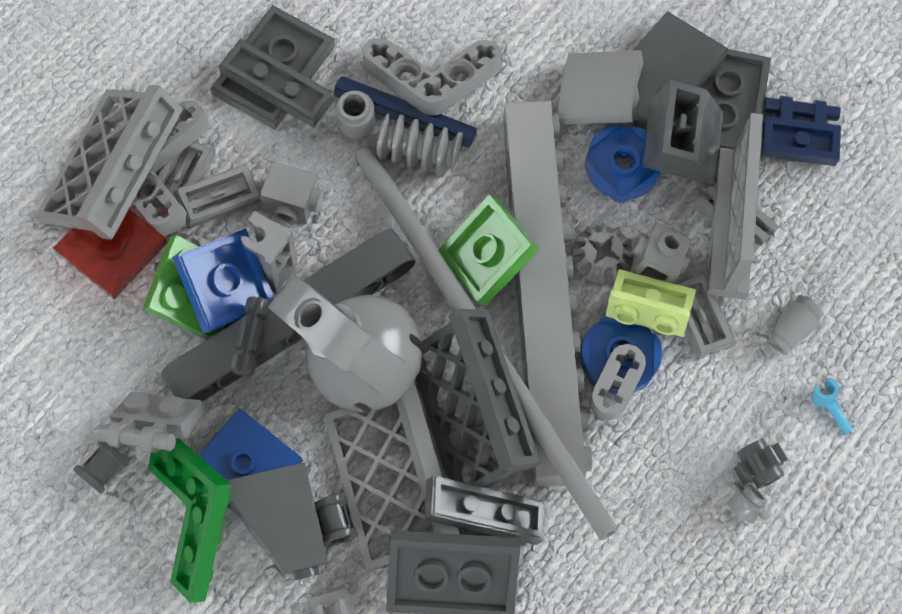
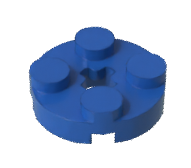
M613 125L603 129L592 139L584 166L590 182L598 191L611 197L615 202L625 203L630 199L639 198L652 190L661 172L642 167L647 131L635 126L632 129L620 128L621 125ZM620 156L622 159L630 157L632 159L630 168L618 167L615 157Z
M605 316L600 319L585 334L580 350L581 365L587 374L589 383L595 387L610 357V352H613L617 345L630 344L639 348L646 360L644 372L634 392L646 388L657 373L662 360V347L656 333L654 332L653 334L648 327L636 324H622L614 318ZM627 358L624 363H621L617 376L624 379L630 368L635 369L631 366L633 359ZM612 385L609 393L617 394L619 388Z

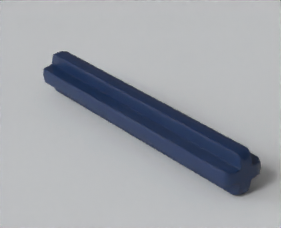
M344 76L340 77L335 85L334 93L336 98H340L349 91H361L371 98L375 113L386 117L389 112V117L393 120H396L400 114L404 115V124L410 126L414 119H418L419 130L424 131L428 124L432 123L434 136H438L442 129L446 127L448 128V138L451 141L458 132H463L461 146L465 148H470L475 140L477 129L474 126L443 114L426 115L404 99Z

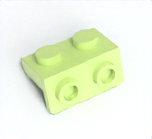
M619 269L613 290H611L606 317L614 318L626 325L636 324L648 327L663 335L684 337L696 289Z

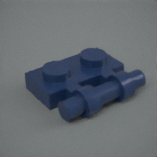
M781 95L779 99L765 97L763 112L776 113L777 117L766 116L762 123L761 157L830 166L837 165L840 160L841 126L826 124V120L838 122L841 107L827 105L826 101L813 100V103L793 101L791 96ZM792 116L810 118V122L794 120Z

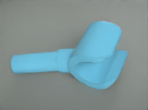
M831 378L826 379L824 385L830 395L822 394L815 385L811 397L813 403L820 408H827L844 435L852 432L853 428L836 401L839 392L837 382Z

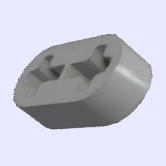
M624 344L616 347L610 354L590 398L591 409L598 417L612 420L621 416L625 411L646 365L645 356L639 348L634 345ZM625 357H630L633 359L631 366L635 369L630 368L623 379L617 376L621 367L619 361H623ZM613 385L619 388L615 401L620 403V405L613 403L610 408L602 405L604 398L599 394L606 396Z

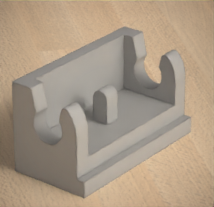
M253 211L248 222L254 227L257 242L252 241L247 236H241V241L247 250L260 257L262 270L271 291L278 293L297 264L293 232Z

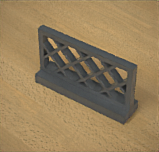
M459 309L449 316L451 321L449 324L424 339L422 344L415 345L422 352L421 368L416 377V382L421 392L447 478L464 482L461 472L464 463L474 468L470 484L488 488L519 470H529L541 462L489 310ZM454 334L460 348L458 356L449 351ZM428 351L436 353L432 373L427 370L423 357ZM447 360L456 364L451 383L442 378ZM466 370L472 384L471 393L461 389ZM440 387L449 391L444 410L439 407L437 401ZM459 397L468 401L464 421L454 416ZM479 408L485 423L484 432L474 427ZM452 424L461 429L457 447L451 444L449 438ZM471 435L481 440L476 459L467 454ZM491 447H493L499 468L496 470L487 466Z

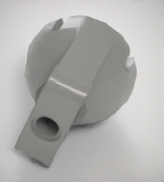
M293 274L268 306L269 309L308 342L306 350L308 373L322 396L332 404L348 412H369V407L373 410H380L393 405L410 389L420 371L422 352L415 346L422 344L418 325L403 307L384 297L358 295L333 304L296 274Z

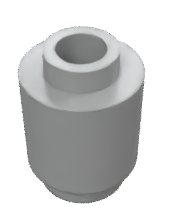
M349 91L338 99L335 112L341 133L353 140H360L369 136L376 124L374 104L371 98L361 91Z

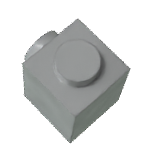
M275 161L272 162L260 193L263 211L274 214L277 219L286 223L298 221L307 224L311 212H318L323 198V190L319 189L318 174Z

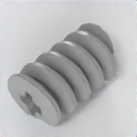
M388 112L379 134L377 156L379 159L384 160L392 151V161L394 164H400L406 156L407 166L411 169L415 168L421 160V168L425 173H428L436 164L437 176L443 177L449 168L451 172L453 171L461 147L463 132H458L451 141L448 138V128L446 127L442 129L438 136H434L432 123H429L425 130L420 132L418 119H414L407 128L404 127V115L400 114L394 123H390Z

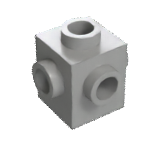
M656 222L646 234L641 232L634 241L630 253L635 255L630 272L673 283L678 277H682L690 263L691 257L686 254L691 239L678 233L671 227Z

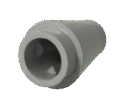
M798 295L795 300H789L767 342L776 351L786 355L789 350L793 349L821 325L820 319L824 315L822 309L803 295Z

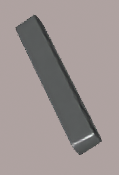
M387 229L304 279V281L331 303L336 304L351 296L375 294L406 274L415 265L416 260L393 229ZM268 309L267 317L263 320L265 326L259 353L254 356L256 357L255 369L303 339L302 336L271 309ZM242 318L178 357L162 370L161 377L174 397L201 400L203 402L243 377V375L233 373L231 368L233 355L238 353L235 346Z

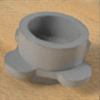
M737 482L731 485L736 493L728 502L742 519L753 524L759 517L765 521L770 518V515L764 508L767 500L759 490L751 485L744 489Z

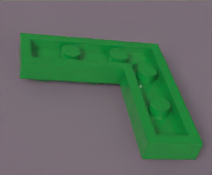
M176 438L175 447L171 451L159 450L157 453L150 454L148 469L186 505L170 583L189 603L205 602L209 583L213 578V565L217 547L222 539V525L226 507L231 499V484L180 438Z

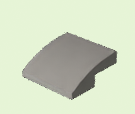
M642 51L569 53L563 72L559 96V124L633 122L640 98L637 85L644 63Z

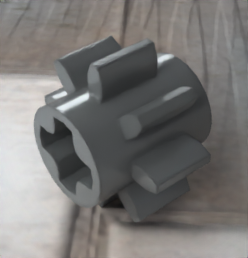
M761 438L737 452L741 462L737 463L734 470L743 485L754 482L759 490L785 475L780 466L788 458L779 443L772 446L767 445L764 438Z

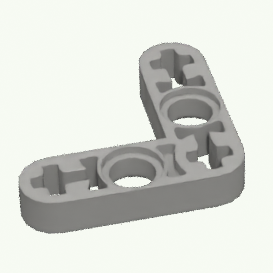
M372 39L363 46L362 50L363 67L369 74L417 110L432 116L445 112L496 75L501 68L502 60L501 47L489 40H479L471 44L433 72L387 39ZM407 72L413 74L415 78L404 81L396 76ZM455 73H462L468 79L454 81L450 76Z
M188 100L179 104L183 110L172 131L175 129L178 133L173 135L172 131L170 132L166 144L162 147L133 200V204L150 225L163 235L173 234L184 225L186 211L155 173L207 130L209 118L195 101ZM192 118L189 123H186L187 119ZM155 185V189L150 196L142 199L139 198L141 191L146 186ZM162 204L170 213L166 218H163L157 210Z

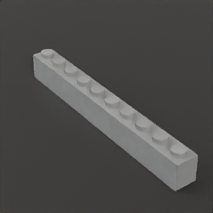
M551 101L505 102L503 132L510 214L539 248L537 253L515 275L524 384L583 475L586 476V472L592 470V454L590 447H584L582 432L588 431L587 408L580 407L579 393L584 392V373L582 368H576L575 354H580L581 341L579 330L572 329L571 316L577 315V299L575 292L569 293L568 279H573L572 256L565 255L564 243H569L570 227L568 219L562 220L561 207H566L565 184H559L558 172L563 171L562 149H555L554 138H559L560 134L559 116L552 115ZM531 433L541 462L531 468L533 487L564 485Z

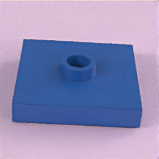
M246 228L172 257L203 333L210 332L244 317L246 299L250 296L262 297L268 302L274 299L258 256L247 250L242 244L241 236L249 237Z
M240 408L198 454L226 480L303 462L301 456Z

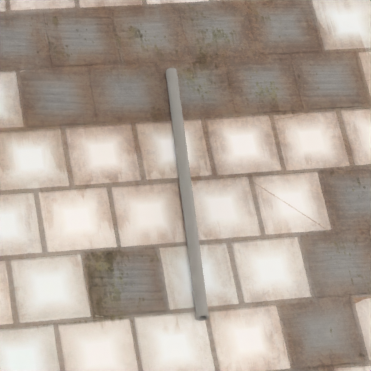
M364 146L356 152L355 158L453 311L476 309L372 147ZM503 351L529 430L600 540L609 538L617 532L618 527Z

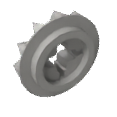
M605 223L594 227L588 225L582 233L576 236L571 252L573 264L577 271L589 281L600 284L615 282L619 269L629 272L634 259V255L630 253L632 248L631 238H626L621 233L620 227L614 229L606 226ZM610 243L609 254L612 258L605 256L596 264L597 250L593 247L601 249L604 245Z

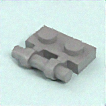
M131 392L110 415L111 424H99L95 429L94 435L97 441L107 442L110 447L125 448L131 445L139 446L143 452L171 451L175 447L176 438L185 439L204 416L205 412L201 400Z

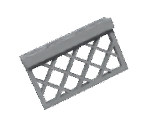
M149 85L145 92L106 90L34 217L44 224L90 230L103 239L112 240L183 108L160 85ZM120 103L121 107L108 115L113 105ZM124 120L125 124L111 133L110 128ZM102 135L103 139L91 146L94 139ZM106 151L107 156L93 165V160ZM84 166L85 171L73 178L76 171ZM87 184L88 189L75 198L74 192ZM66 199V204L54 212L58 203Z
M750 114L734 149L720 148L706 295L746 300L749 295L751 264L753 263L763 114Z
M415 381L410 389L395 402L397 403L400 416L392 431L374 422L379 410H373L370 407V413L367 418L360 415L365 412H348L342 408L324 414L343 489L348 499L347 503L353 526L357 529V541L367 572L387 567L389 564V555L373 560L369 544L377 530L390 536L391 530L380 524L391 504L411 513L402 531H410L416 518L419 517L431 524L433 533L463 535L461 528L425 520V515L420 512L426 501L427 479L433 475L444 478L446 476L421 392ZM354 417L363 422L353 443L339 436L336 425L337 421ZM370 426L388 435L378 456L359 447ZM402 426L404 428L406 438L398 434ZM395 439L408 445L411 452L403 469L384 460ZM342 444L349 447L346 455L344 454ZM356 451L374 460L363 482L351 476L348 469ZM413 464L415 466L417 477L409 473ZM381 465L400 474L389 495L370 486ZM406 478L414 481L421 487L422 494L414 509L395 499ZM352 482L360 486L356 495ZM367 490L385 499L374 521L361 515L358 506ZM363 522L371 525L367 535Z

